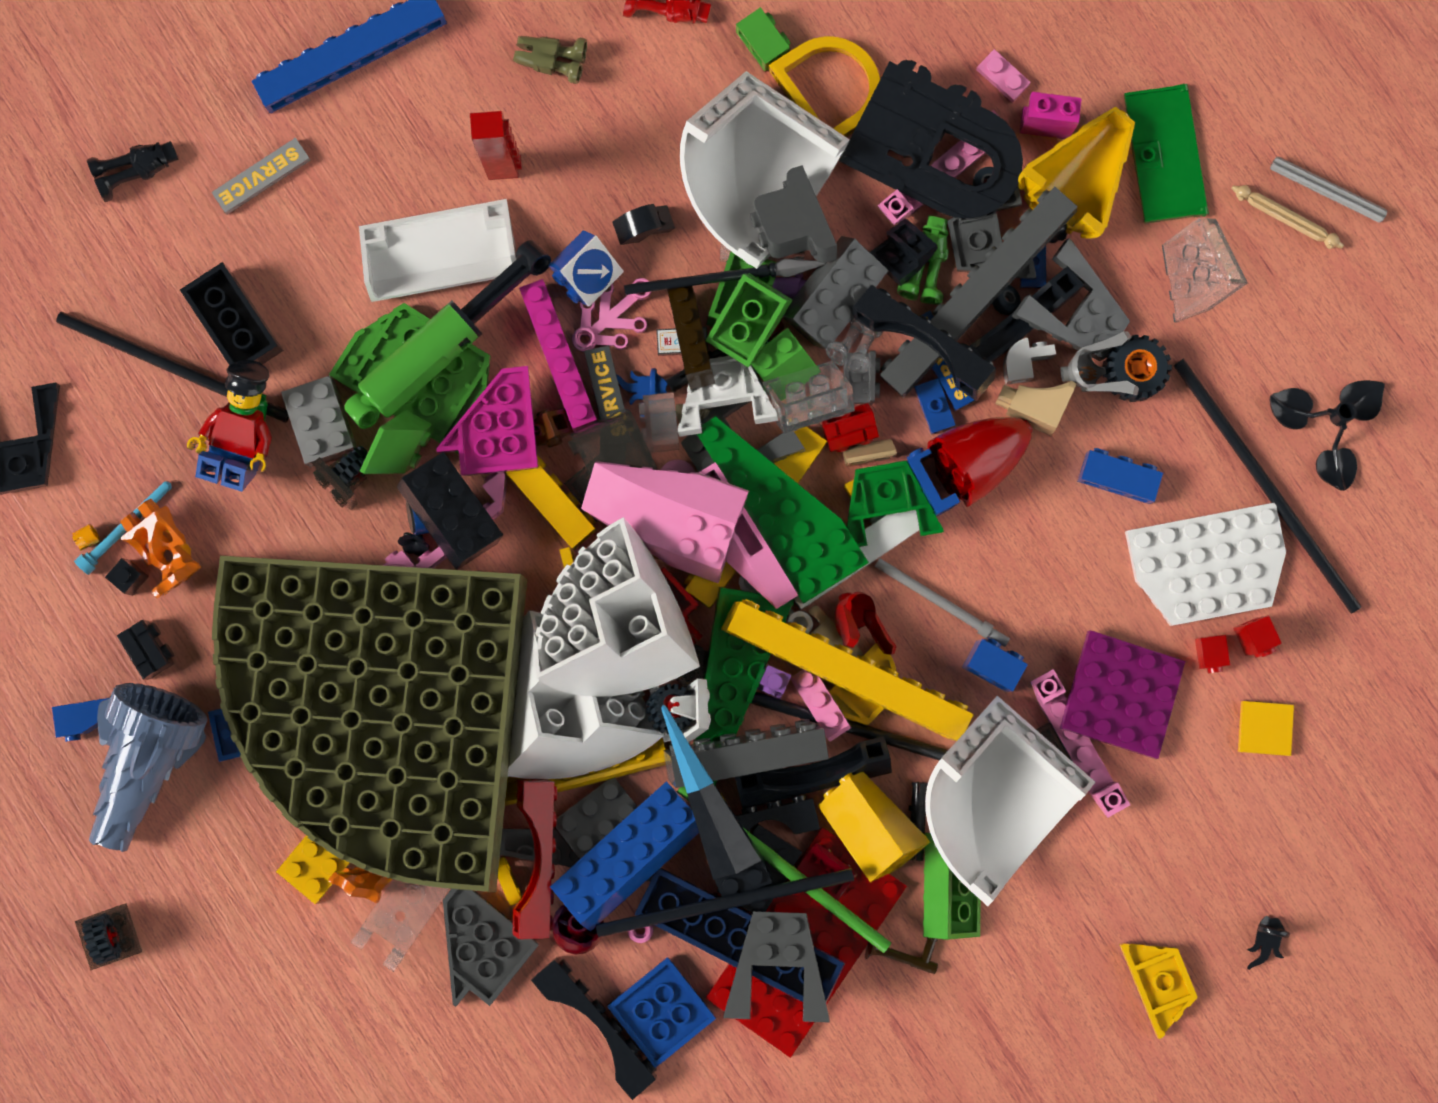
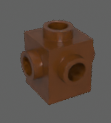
M565 408L554 411L550 409L538 412L536 414L537 418L534 419L537 446L546 444L549 448L563 443L562 438L574 432Z

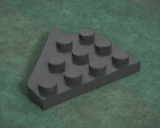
M451 889L443 899L452 1002L456 1007L471 990L490 1006L539 946V943L534 939H518L512 935L513 922L476 891Z

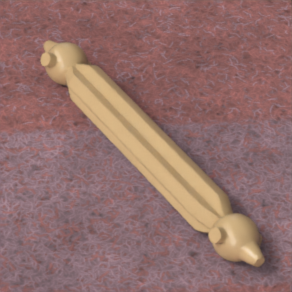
M1248 185L1232 186L1231 189L1236 193L1239 201L1247 200L1251 206L1316 241H1323L1328 249L1335 247L1343 248L1344 245L1336 233L1328 234L1321 226L1260 193L1251 192Z

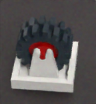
M697 678L687 687H681L679 690L678 684H673L672 686L671 684H666L651 694L650 699L646 702V706L649 707L645 709L646 714H651L647 718L648 721L651 722L653 720L655 722L652 727L654 729L661 727L659 732L664 733L667 731V734H669L661 709L662 705H665L688 743L708 730L711 721L710 714L708 713L710 692L707 689L706 679Z

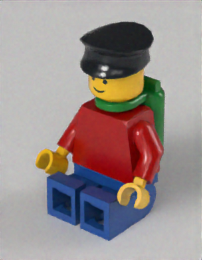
M241 360L228 366L226 369L228 376L225 381V386L228 389V403L224 407L217 408L205 420L198 433L199 438L192 437L187 442V448L190 450H194L195 446L199 443L195 450L199 454L195 477L216 484L221 480L222 486L241 492L255 477L260 462L263 463L261 473L265 471L266 463L264 458L268 455L272 441V435L265 422L268 402L266 395L262 394L266 389L269 371L263 364L254 360ZM206 440H209L208 445H210L208 452H205L207 449ZM206 472H215V475H211ZM232 479H236V480H240V481H239V482H233V481H231V480H232Z

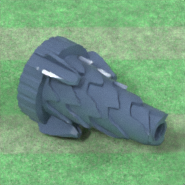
M138 683L117 685L113 689L110 698L100 702L97 715L99 743L110 747L102 765L105 772L99 785L101 794L93 812L96 819L90 833V843L122 852L128 850L138 824L142 821L150 803H155L163 781L169 780L173 767L179 769L205 742L204 728L208 718H206L207 715L197 705L164 689Z

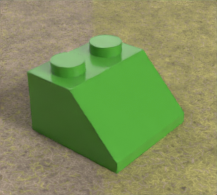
M788 328L764 345L751 364L779 401H782L820 372V369Z

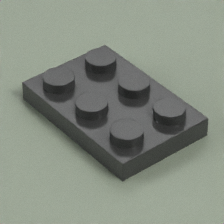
M615 778L609 779L560 815L554 828L580 860L638 806Z

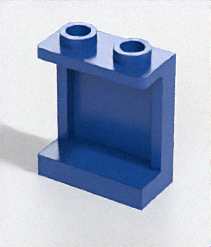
M921 447L909 454L907 462L937 517L954 508L960 503V500L956 493L941 500L921 463L928 459L933 452L930 448L924 451Z

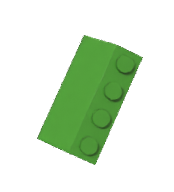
M925 833L930 843L924 847L923 937L946 940L980 937L981 900L947 866L933 841L931 833Z

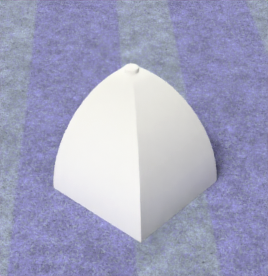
M746 71L686 121L680 143L682 178L692 206L707 229L726 248L757 269L770 254L766 247L762 248L759 240V228H754L751 221L750 213L755 212V199L760 195L783 189V181H786L787 172L803 165L813 191L817 196L850 140Z
M996 696L935 766L927 785L925 798L929 830L941 857L950 870L971 892L989 906L1022 863L1078 800H1081L1095 784V781L1001 698Z

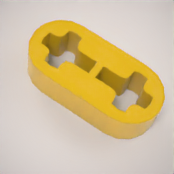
M502 856L499 858L498 879L509 904L512 906L520 901L522 894L506 857Z

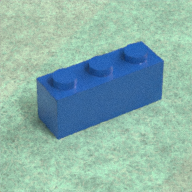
M1094 448V451L1089 450L1085 454L1077 482L1143 503L1151 504L1155 502L1163 472L1157 471L1156 466L1143 463L1140 466L1134 464L1133 459L1125 456L1111 457L1108 456V451Z

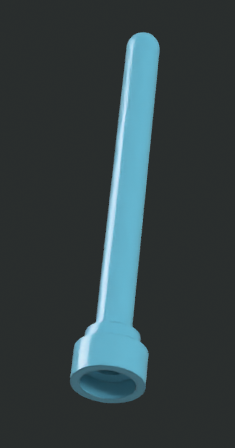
M169 481L163 482L143 502L152 499L157 503L171 490L172 484ZM137 508L133 511L139 519L143 517ZM120 523L90 553L81 554L74 560L75 564L87 575H90L96 569L97 560L126 533L122 524Z

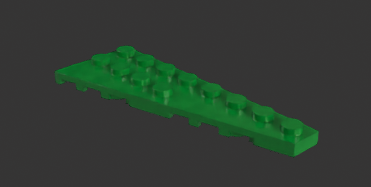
M719 587L704 679L707 680V689L710 692L708 713L710 714L711 721L708 730L693 740V745L695 740L710 738V741L720 740V736L724 734L735 733L736 736L771 653L721 630L733 603L741 602L742 599L750 600L760 605L759 611L763 613L769 610L783 616L782 622L786 623L785 620L791 607L794 605V599L776 609L760 593Z

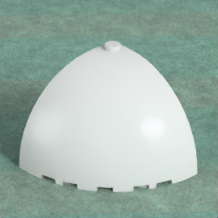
M624 517L596 535L598 538L586 549L582 547L578 551L579 555L571 566L567 564L556 580L558 583L552 595L547 596L541 611V614L544 616L540 627H537L535 633L538 636L537 649L534 650V666L536 678L553 689L580 696L603 697L624 695L662 685L700 667L687 624L668 582L644 542Z
M528 611L523 618L508 767L509 777L561 779L589 774L588 772L592 771L597 772L640 754L663 737V733L659 732L661 727L654 729L652 725L655 722L653 720L649 722L647 719L651 714H646L645 709L648 707L642 698L645 695L643 691L616 696H580L558 691L536 678L534 666V650L537 649L538 636L535 633L537 627H540L544 615Z

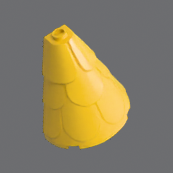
M1114 107L1083 125L1075 134L1059 142L1054 148L1028 163L1018 178L1019 189H1024L1026 193L1023 196L1026 203L1033 210L1039 204L1037 199L1045 190L1050 192L1056 187L1078 206L1075 215L1066 223L1067 234L1071 235L1074 231L1081 233V238L1086 239L1101 236L1108 226L1115 193L1119 187L1123 164L1127 161L1135 122L1129 118L1125 111Z

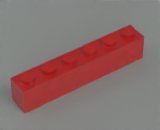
M502 111L470 113L472 141L488 180L519 178L518 170H522V157L519 153V148H517L514 134H512L509 119H504Z

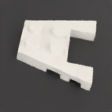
M731 356L712 358L710 362L715 384L691 390L688 383V393L682 408V418L678 425L679 437L702 433L700 409L752 401L755 424L778 421V416L751 365L747 367Z

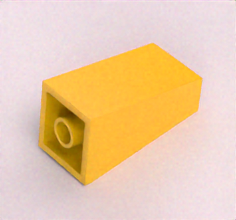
M864 772L856 775L852 773L845 775L839 780L841 785L827 791L823 795L825 799L817 805L870 882L897 871L930 843L928 838Z

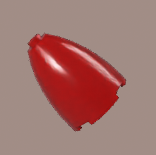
M1016 417L982 419L944 432L930 440L927 444V449L930 448L933 452L929 457H934L935 466L938 470L935 474L949 495L956 493L959 500L964 501L965 506L969 507L989 494L1012 472L1027 450L1032 439L1031 433H1033V429L1027 420Z

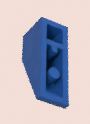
M109 698L52 707L56 738L65 737V742L81 740V735L89 734L98 727V706L101 701Z

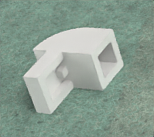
M1028 338L1016 342L1007 352L1003 361L1005 385L1030 382L1034 378L1032 361L1052 359L1056 355L1055 344L1047 345V342L1033 343L1032 347L1029 348Z

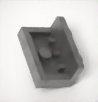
M870 351V353L844 352L843 404L869 403V405H873L875 398H879L880 383H875V373H880V358H876V351Z

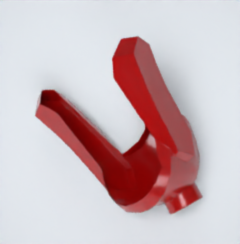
M859 591L839 595V603L835 610V625L842 638L843 646L854 648L860 638L858 629L866 626L883 654H895L897 646L881 623L876 613L873 599L866 593Z

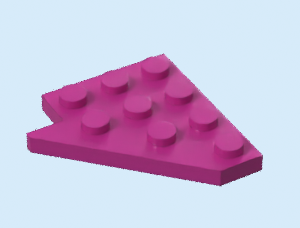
M528 366L502 368L436 448L437 453L459 451L461 476L538 468Z

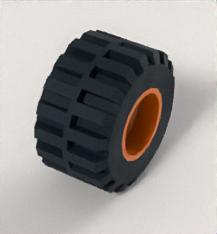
M1133 335L1123 345L1113 347L1102 365L1106 369V374L1103 375V378L1107 377L1108 380L1105 383L1129 381L1139 388L1137 395L1111 392L1114 396L1119 394V399L1124 401L1129 399L1130 402L1144 401L1166 386L1165 383L1169 381L1170 375H1168V372L1172 370V365L1167 363L1171 360L1170 355H1165L1163 352L1166 350L1164 345L1159 347L1157 345L1159 341L1155 338L1150 341L1147 335L1142 337Z

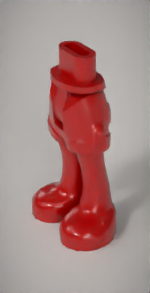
M626 0L623 16L630 18L637 10H647L666 16V20L669 22H692L695 24L696 21L707 23L711 4L701 0H666V3L654 0Z

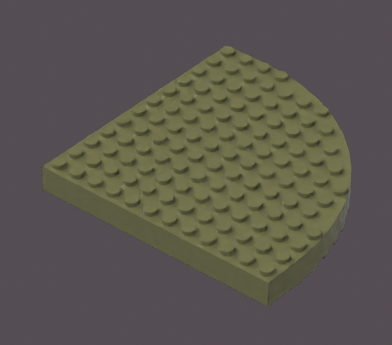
M220 556L212 626V640H214L213 664L215 665L217 677L215 681L220 693V706L232 734L231 738L241 753L240 757L249 773H252L264 795L270 802L275 804L292 825L299 828L311 841L324 847L336 857L352 863L361 869L405 883L448 889L496 892L527 579L521 574Z

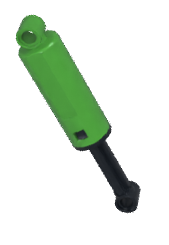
M528 240L521 244L516 252L517 260L462 309L451 300L359 382L358 388L362 393H357L347 400L344 409L362 429L373 426L378 421L380 412L387 418L393 415L482 335L475 326V323L530 274L538 276L544 273L549 268L548 265L551 263V257L534 240Z

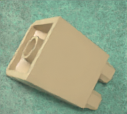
M1069 381L1049 388H1032L1019 385L1017 390L1004 384L995 404L1007 409L1006 416L1027 420L1032 428L1052 436L1077 383Z

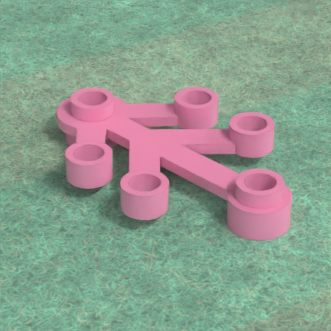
M639 278L635 280L633 284L649 281L644 278ZM612 283L610 285L611 290L601 294L599 320L593 326H591V312L595 309V302L592 303L589 309L584 308L583 304L580 303L582 310L581 327L574 332L572 337L575 348L582 352L594 349L596 345L614 346L618 350L625 349L628 346L626 335L617 334L614 337L598 334L605 328L629 329L639 334L644 333L647 329V322L644 318L622 319L618 317L636 301L649 298L651 292L627 295L610 310L611 295L614 292ZM641 321L644 323V327L636 329L635 323ZM582 336H588L590 341L587 344L581 343ZM624 338L625 344L618 346L616 340Z

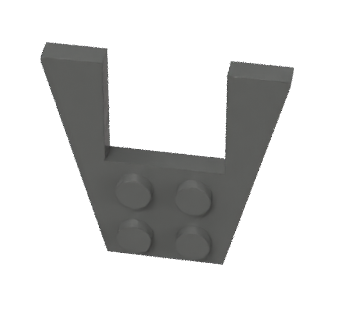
M1070 238L1062 243L1052 260L1062 269L1068 266L1084 284L1083 287L1089 292L1067 324L1064 325L1030 295L1023 299L1012 315L1013 318L1021 319L1037 330H1043L1053 335L1052 337L1059 341L1063 340L1073 345L1072 348L1076 350L1109 339L1123 332L1130 323L1128 317ZM1112 348L1098 354L1092 353L1091 356L1098 361H1102Z
M755 372V374H756V376H757V378H758V381H759L760 385L762 386L763 390H765V392H766V391H767L766 387L764 386V384H763L762 381L760 380L759 376H758L757 373ZM749 402L714 407L701 421V425L716 416L730 427L725 418ZM792 428L758 449L771 462H777L786 459L789 455L806 451ZM697 434L688 435L681 442L698 472L714 463Z
M753 912L723 1018L751 1019L753 965L804 967L803 1021L830 1022L807 913Z

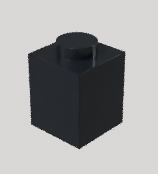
M121 558L105 576L122 593L132 596L149 577L131 560Z

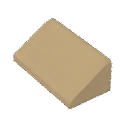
M891 439L875 441L866 445L849 446L846 451H843L844 462L847 466L891 459L897 454Z

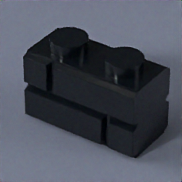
M140 620L117 635V638L144 680L155 677L175 664L172 660L174 656L173 651L167 643L163 645L158 637L161 635L159 628L154 622L150 623L148 620Z

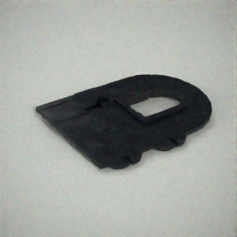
M903 60L898 65L889 61L839 162L895 190L898 189L899 192L940 213L954 218L971 219L982 217L1000 208L1016 190L1019 183L1018 178L1022 172L1023 156L1021 145L1012 128L1005 120L981 107L982 101L977 92L971 90L966 98L963 94L967 91V87L955 84L945 89L931 82L932 76L927 67L920 65L918 72H914L913 70L917 62L913 60ZM945 132L984 151L991 157L993 172L986 183L978 186L968 185L929 165L933 158L932 154L935 147L942 140ZM891 150L904 158H911L913 163L910 166H904L902 161L887 154Z

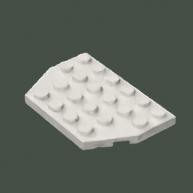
M1275 503L1125 531L1135 582L1148 595L1156 609H1159L1170 626L1272 607L1286 555Z

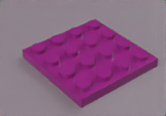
M1092 630L1087 631L1060 729L1149 758L1159 759L1186 661Z

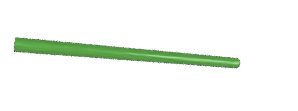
M685 786L680 787L677 793L689 801ZM744 828L768 864L790 881L808 878ZM822 888L806 891L809 896L884 953L891 945L889 940Z

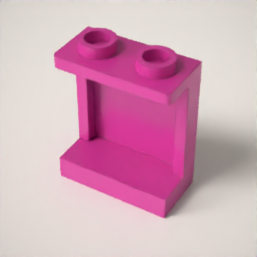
M1032 92L1030 94L1029 107L1024 106L1022 109L1020 133L1060 139L1070 137L1079 124L1082 99Z

